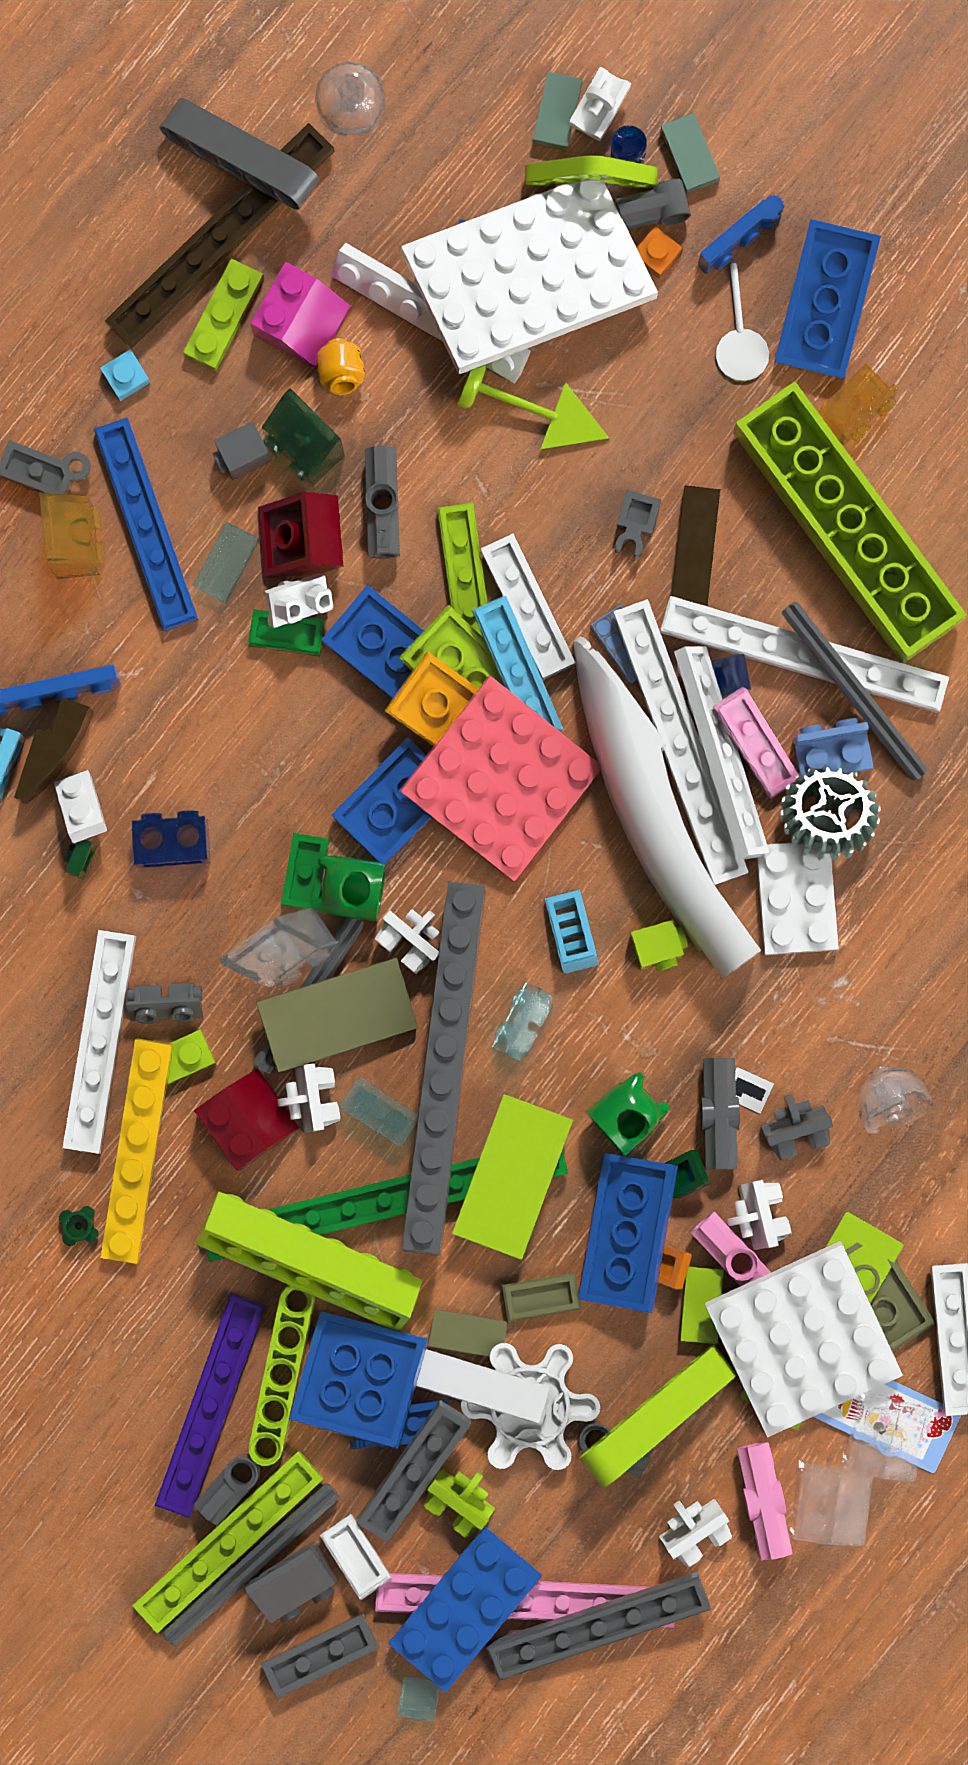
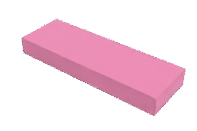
M741 687L713 706L714 711L767 797L772 799L787 789L790 783H795V779L798 776L797 771L746 688Z

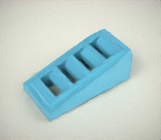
M580 890L545 898L563 972L570 973L599 965ZM574 905L577 906V911L556 915L555 910ZM576 920L581 921L579 925L564 929L559 927L560 924ZM584 934L585 939L566 944L563 943V939ZM588 949L586 952L567 956L568 953Z

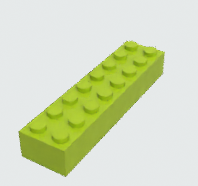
M795 381L736 422L733 434L901 663L904 664L962 623L967 614Z

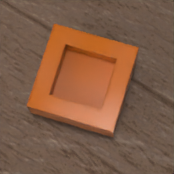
M655 226L638 245L637 250L645 267L660 279L682 253L683 247Z
M664 1245L658 1283L682 1290L692 1254Z

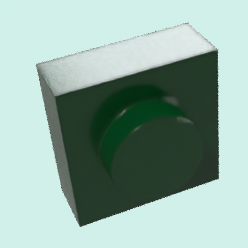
M85 839L77 842L76 845L71 843L64 857L63 863L67 865L65 871L72 876L84 880L97 846Z
M690 1150L665 1162L666 1164L678 1166L673 1193L674 1199H680L711 1184L697 1150Z

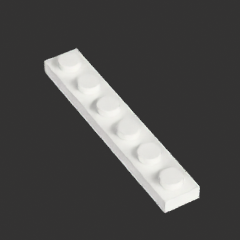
M347 243L343 245L339 250L331 273L333 278L443 341L416 283ZM524 349L485 365L490 370L515 384L521 376L531 351Z
M683 647L674 652L678 663L677 669L680 677L683 679L688 695V706L694 715L698 728L699 742L704 748L709 764V775L715 784L720 800V811L727 823L730 833V844L736 853L737 859L763 856L768 854L769 850L738 748L713 709L714 705L722 701V696L707 647Z
M98 930L63 1148L101 1154L136 942L135 935Z

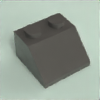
M313 1541L252 1578L245 1587V1590L270 1623L279 1618L282 1623H285L302 1612L299 1606L312 1598L316 1604L334 1593L331 1586L336 1584L338 1579L316 1541Z

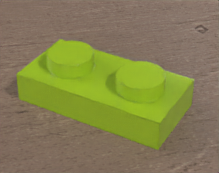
M201 1029L169 1043L173 1044L167 1086L216 1064Z

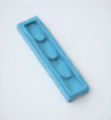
M502 596L471 610L504 687L557 730H563L507 596Z

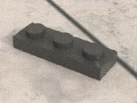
M361 1613L263 1661L261 1666L278 1699L379 1649V1645L364 1614Z

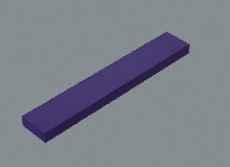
M230 1293L154 1506L187 1518L191 1517L194 1509L193 1504L198 1498L266 1305Z

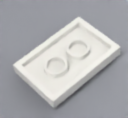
M793 843L767 845L769 853L757 857L764 955L838 950L830 854L825 853L823 859L818 860L817 851L812 850L807 855L804 854L803 843L793 846Z

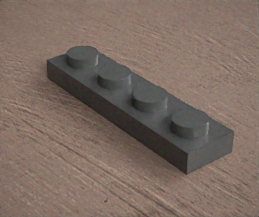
M439 1400L358 1515L357 1524L384 1541L389 1542L471 1425V1419Z

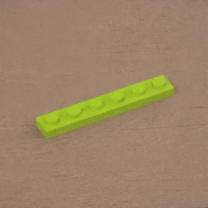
M298 1451L132 1606L158 1634L318 1485L324 1477Z

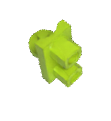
M441 1468L427 1489L429 1494L424 1503V1507L434 1515L440 1516L447 1506L459 1513L452 1526L455 1531L465 1538L477 1528L482 1530L495 1510L492 1505L485 1501L489 1493L478 1485L483 1477L478 1471L469 1479L460 1471L453 1477Z

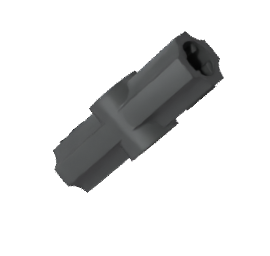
M386 445L365 448L368 557L377 559L400 557L396 447ZM381 495L392 499L390 507L384 510H379L372 505L374 499Z
M703 1058L702 1079L704 1097H701V1129L704 1130L705 1169H737V1130H739L740 1107L739 1098L736 1097L735 1058Z

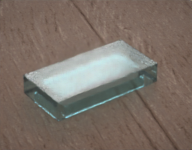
M226 522L193 584L194 588L227 603L259 542L258 537Z

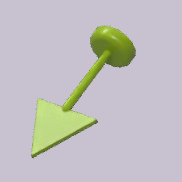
M486 365L469 371L457 402V406L469 408L472 406L479 391L550 419L551 422L540 450L609 439L608 435L566 382L555 411H552L481 383L486 371Z

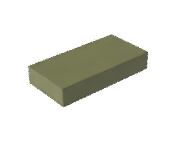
M575 1272L502 1285L508 1322L581 1309Z
M434 1309L428 1346L490 1357L493 1347L504 1343L508 1321Z

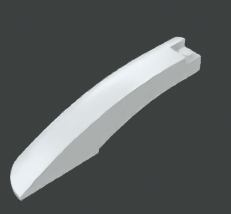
M580 636L573 641L581 700L597 762L600 763V772L613 807L638 860L659 896L678 924L683 927L685 934L698 952L700 950L703 951L723 979L755 957L761 949L719 893L696 853L670 787L663 759L667 743L598 651L596 652L594 649L589 651V648H591L590 643Z

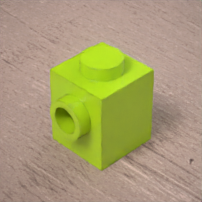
M674 920L630 933L640 970L656 966L657 972L676 967L678 966L676 959L682 958L684 956L683 948L688 947L683 927L676 928Z

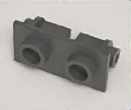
M194 983L168 984V997H162L161 985L135 986V989L128 990V1002H126L130 1021L151 1024L157 1020L174 1019L178 1022H188L194 1018H203L200 1002L202 1001V986H195Z

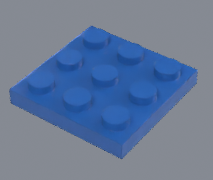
M320 1311L289 1419L293 1422L398 1449L428 1340L412 1334Z

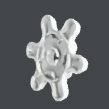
M508 1343L497 1344L490 1352V1361L496 1371L551 1387L553 1391L542 1425L468 1402H461V1409L468 1418L488 1419L496 1426L497 1437L488 1451L490 1463L496 1468L505 1469L511 1466L520 1450L531 1447L541 1452L545 1463L551 1469L561 1470L566 1468L571 1461V1451L563 1439L565 1427L573 1421H592L600 1412V1403L595 1396L587 1393L574 1394L565 1386L564 1376L573 1362L571 1350L563 1344H556L549 1348L542 1362L531 1366L519 1359L516 1349Z

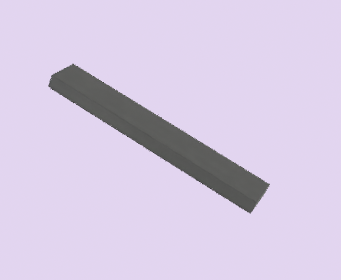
M697 1571L488 1641L486 1649L497 1678L500 1681L711 1610V1605Z

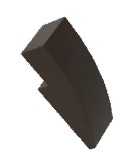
M61 698L51 732L36 728L14 796L17 801L28 804L61 773L75 754L86 734L94 711L89 706Z

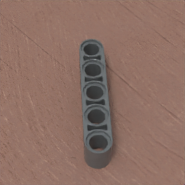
M180 98L159 127L161 132L175 144L293 209L299 210L320 181L318 175L304 163L187 99Z

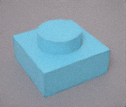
M131 349L100 367L120 401L151 383Z

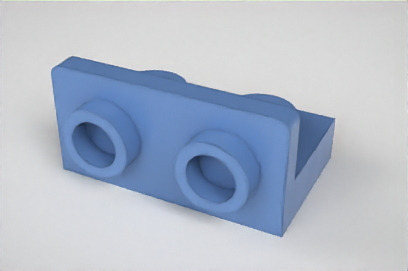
M851 718L836 722V728L822 730L821 725L801 728V734L795 735L793 738L799 774L808 777L807 773L811 767L818 773H821L822 768L826 764L830 768V772H836V769L842 765L844 775L850 774L853 771L857 773L872 770L874 767L867 731L869 730L868 723L858 724L857 718Z

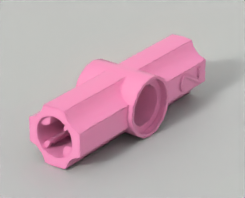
M714 1211L706 1216L690 1232L740 1287L771 1273L758 1259L755 1252L750 1250ZM738 1253H746L750 1261L749 1267L742 1273L734 1272L731 1267L732 1258Z
M769 1442L755 1443L737 1448L745 1488H743L745 1505L749 1520L753 1522L758 1554L761 1561L778 1559L793 1554L784 1514H787L780 1481L776 1479Z

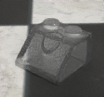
M862 1392V1395H859L842 1458L845 1469L881 1479L914 1482L934 1410L872 1392Z
M799 1460L790 1536L794 1540L827 1545L864 1546L874 1471Z

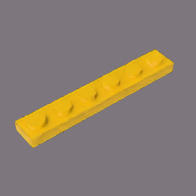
M135 1039L100 1258L134 1264L139 1262L173 1044Z

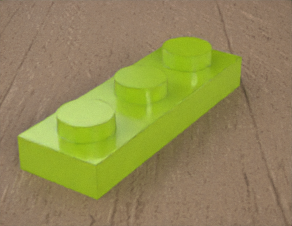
M231 258L183 351L185 357L217 371L264 280L263 273Z

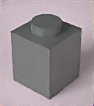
M253 421L214 440L218 451L213 453V457L221 473L229 471L233 480L272 461Z

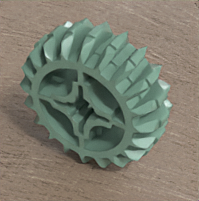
M826 764L822 768L821 773H818L811 767L807 773L808 777L799 774L795 779V784L790 783L786 790L787 796L783 797L781 807L784 810L781 811L780 819L781 822L786 823L784 827L785 835H794L792 838L793 846L803 843L805 855L814 850L817 851L818 860H821L824 854L827 853L830 854L833 862L838 860L840 852L847 859L853 855L854 849L861 852L865 848L866 842L872 841L875 834L874 830L878 828L880 821L879 817H877L880 806L878 803H874L876 799L875 791H866L868 787L867 779L860 782L855 781L857 777L856 771L851 772L848 776L844 775L842 765L836 769V772H830V768ZM814 795L816 799L815 806L811 807L809 812L803 814L801 805L805 800ZM857 812L859 822L853 828L846 830V819H849L852 813Z

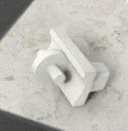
M600 67L572 115L569 125L601 141L629 92L632 83L615 77L606 69Z
M321 573L294 582L286 580L280 582L278 587L264 591V597L269 609L268 625L273 628L287 623L291 624L300 621L302 618L333 609L332 593L327 589L325 575Z
M412 909L405 918L415 925L413 930L391 911L383 918L385 924L381 927L375 940L389 952L395 948L402 938L410 943L413 947L401 962L414 974L419 973L430 962L435 964L439 959V951L420 936L424 933L434 940L440 933L430 924L436 916L432 911H428L422 918Z
M315 1063L295 1068L296 1082L285 1083L287 1098L277 1099L278 1107L289 1106L291 1120L302 1118L304 1133L324 1130V1126L340 1121L337 1102L321 1104L319 1090L335 1087L333 1069L315 1068Z
M763 1180L738 1185L742 1200L734 1202L737 1216L727 1219L728 1226L739 1224L742 1238L751 1237L754 1250L778 1246V1241L792 1234L789 1220L786 1216L772 1219L769 1207L771 1204L782 1202L783 1195L780 1184L763 1183Z
M715 1499L704 1506H701L697 1501L686 1509L680 1500L673 1505L679 1514L667 1521L671 1528L659 1536L672 1558L675 1559L677 1557L687 1567L698 1562L703 1556L696 1544L707 1536L715 1547L723 1545L732 1538L727 1525L729 1520Z

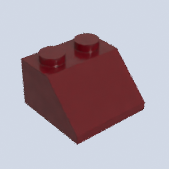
M304 491L258 507L263 578L312 575L344 567L338 495Z
M258 1069L227 1086L194 1110L236 1171L243 1170L300 1129L296 1121L291 1120L290 1113L286 1107H278V1096Z

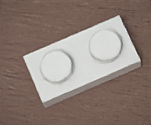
M88 770L54 782L67 831L73 843L108 831L95 786Z

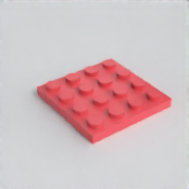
M488 676L399 792L515 882L600 772L601 767L599 762L492 676Z

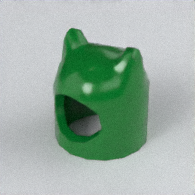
M329 855L320 857L318 864L325 869L321 898L312 901L311 907L321 913L377 922L384 889L386 863Z
M642 1072L635 1073L612 1087L585 1111L595 1125L624 1156L653 1132L670 1107L667 1102L656 1103L652 1096L643 1088L645 1076Z

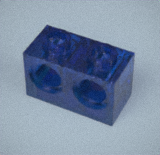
M199 811L177 812V818L163 819L161 813H148L140 815L141 820L131 821L134 865L137 868L211 863L208 819L205 816H199ZM188 828H194L199 833L198 841L189 847L181 845L180 836L182 832ZM151 831H159L162 834V842L155 849H147L144 846V838Z

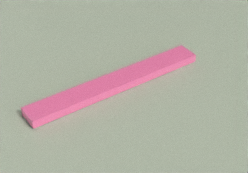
M390 1573L392 1579L376 1591L375 1612L412 1614L442 1578V1575ZM538 1581L507 1619L551 1621L649 1587ZM674 1623L662 1627L674 1628Z

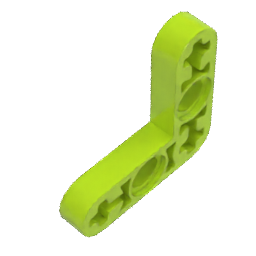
M579 156L526 164L525 184L530 186H555L584 181H598L629 188L648 189L658 184V167L604 156Z

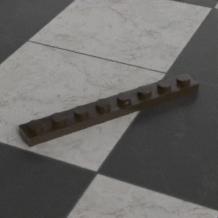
M310 123L280 150L304 163L313 171H316L335 152L334 147ZM246 183L105 319L106 325L132 349L282 202Z

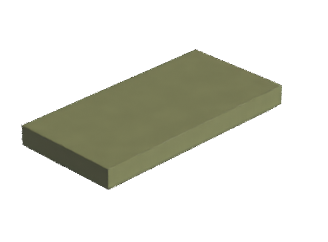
M397 958L256 1001L278 1073L418 1028Z

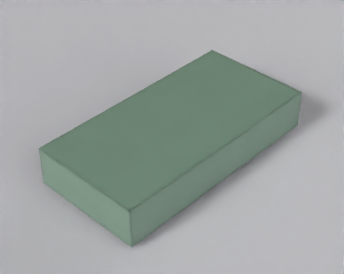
M552 72L547 73L533 136V144L568 150L573 128L569 125V121L577 108L583 79Z
M695 113L661 125L660 130L678 175L683 182L686 194L720 181V175Z

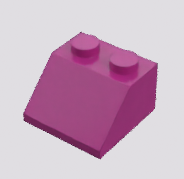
M285 262L250 325L254 336L316 369L318 351L334 338L351 307L317 278Z

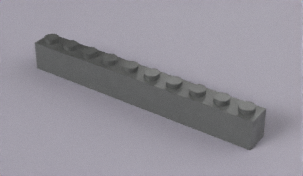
M448 881L402 1250L408 1253L441 1256L486 896L484 885Z

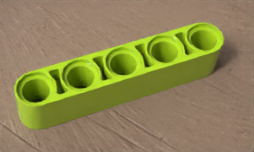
M288 1286L282 1292L279 1299L249 1442L250 1457L256 1464L261 1466L274 1464L283 1455L291 1421L289 1417L296 1397L315 1306V1296L302 1291L307 1297L306 1308L302 1311L291 1309L288 1304V1296L293 1290H300L293 1286ZM285 1327H293L298 1331L300 1341L296 1347L289 1348L282 1344L280 1333ZM277 1364H285L291 1369L292 1378L289 1383L280 1384L274 1380L272 1371ZM269 1401H278L283 1405L284 1416L281 1420L273 1421L266 1416L265 1406ZM270 1438L275 1442L277 1451L273 1457L266 1458L259 1454L257 1443L260 1439Z
M713 1344L590 1447L579 1459L601 1487H607L737 1376V1372L715 1344Z

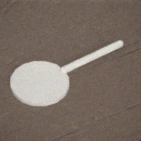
M733 262L730 264L736 330L730 331L721 338L716 349V361L718 368L726 377L734 381L746 382L756 379L764 372L769 361V350L767 343L760 334L743 328L737 264Z

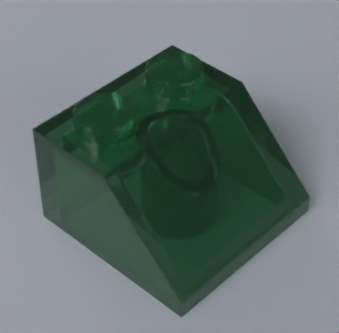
M291 388L283 394L262 425V430L266 437L263 440L264 444L277 457L282 453L291 462L288 468L302 482L307 478L315 485L345 457L341 438Z

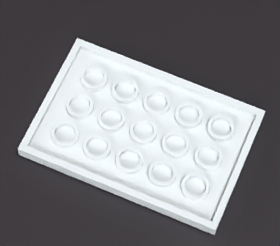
M598 181L567 183L401 246L403 258L458 374L657 299L658 291L605 183Z

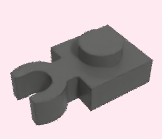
M629 490L626 491L616 526L625 529L626 532L621 534L616 541V553L620 554L624 543L632 542L636 547L634 558L638 559L641 556L643 542L640 535L643 534L651 537L661 499Z

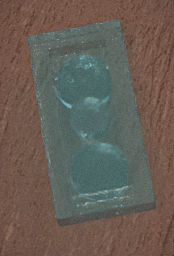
M358 1077L339 1108L399 1147L403 1146L419 1118L418 1114L361 1077Z

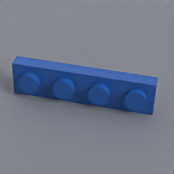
M113 664L0 689V717L7 714L6 709L20 707L22 711L34 710L42 707L43 701L56 699L57 703H60L61 698L74 701L78 699L77 694L89 691L92 692V695L110 693L113 691V686L121 685L119 671Z

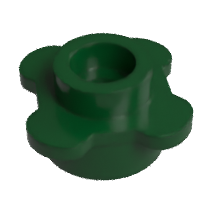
M84 1206L80 1211L71 1212L70 1210H64L60 1213L59 1221L62 1223L64 1232L62 1240L66 1245L74 1246L78 1241L83 1240L94 1242L98 1238L99 1232L94 1227L93 1222L95 1216L93 1208ZM78 1222L82 1224V1228L80 1230L76 1229L75 1227L76 1223Z

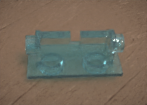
M525 983L524 987L519 989L513 997L512 1010L507 1020L498 1026L494 1037L496 1041L492 1048L506 1053L519 1062L522 1056L527 1057L538 1035L527 1027L530 1022L542 1027L553 1007L551 1001L554 996L537 986Z

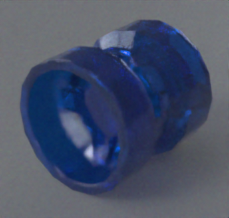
M635 126L619 128L611 140V158L643 164L647 149V139L644 132Z

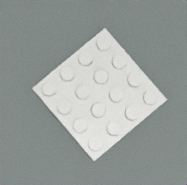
M841 1241L705 1303L767 1437L903 1376Z

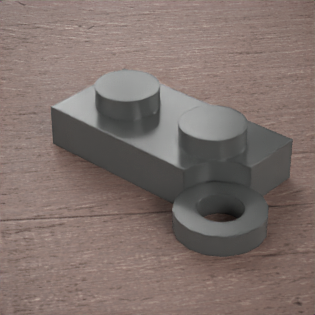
M10 440L0 461L1 478L62 502L66 499L72 481L84 480L88 477L91 470L90 461L80 452L69 453L62 461ZM73 461L82 462L83 468L80 472L73 473L70 471V464Z

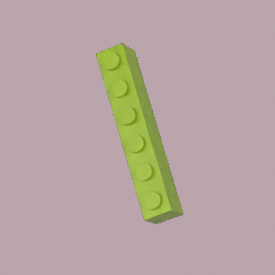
M217 1193L208 1208L195 1242L200 1247L396 1331H400L410 1319L423 1281L413 1276L406 1269L394 1268L380 1262L374 1255L352 1250L337 1239H327L313 1233L305 1225L293 1224L283 1220L274 1212L267 1209H258L244 1203L240 1197L233 1194Z

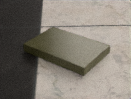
M857 1242L845 1251L849 1255L863 1245ZM888 1260L892 1267L870 1305L891 1351L936 1323L898 1262L895 1261L893 1263ZM860 1265L854 1269L855 1272L859 1271L860 1269H869L875 1274L876 1283L874 1287L868 1291H864L865 1294L868 1295L873 1293L878 1288L880 1283V1277L876 1269L872 1266Z

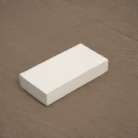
M350 1514L320 1535L359 1599L362 1600L392 1579V1576L353 1515Z

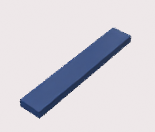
M128 417L95 428L94 432L164 631L166 632L199 620Z

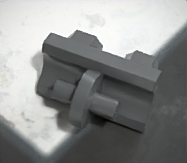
M791 1094L784 1096L786 1107L773 1111L776 1120L760 1125L763 1136L769 1146H772L779 1160L795 1156L797 1150L794 1139L805 1135L811 1149L829 1146V1128L833 1127L831 1116L827 1114L824 1106L811 1109L809 1100L795 1104Z

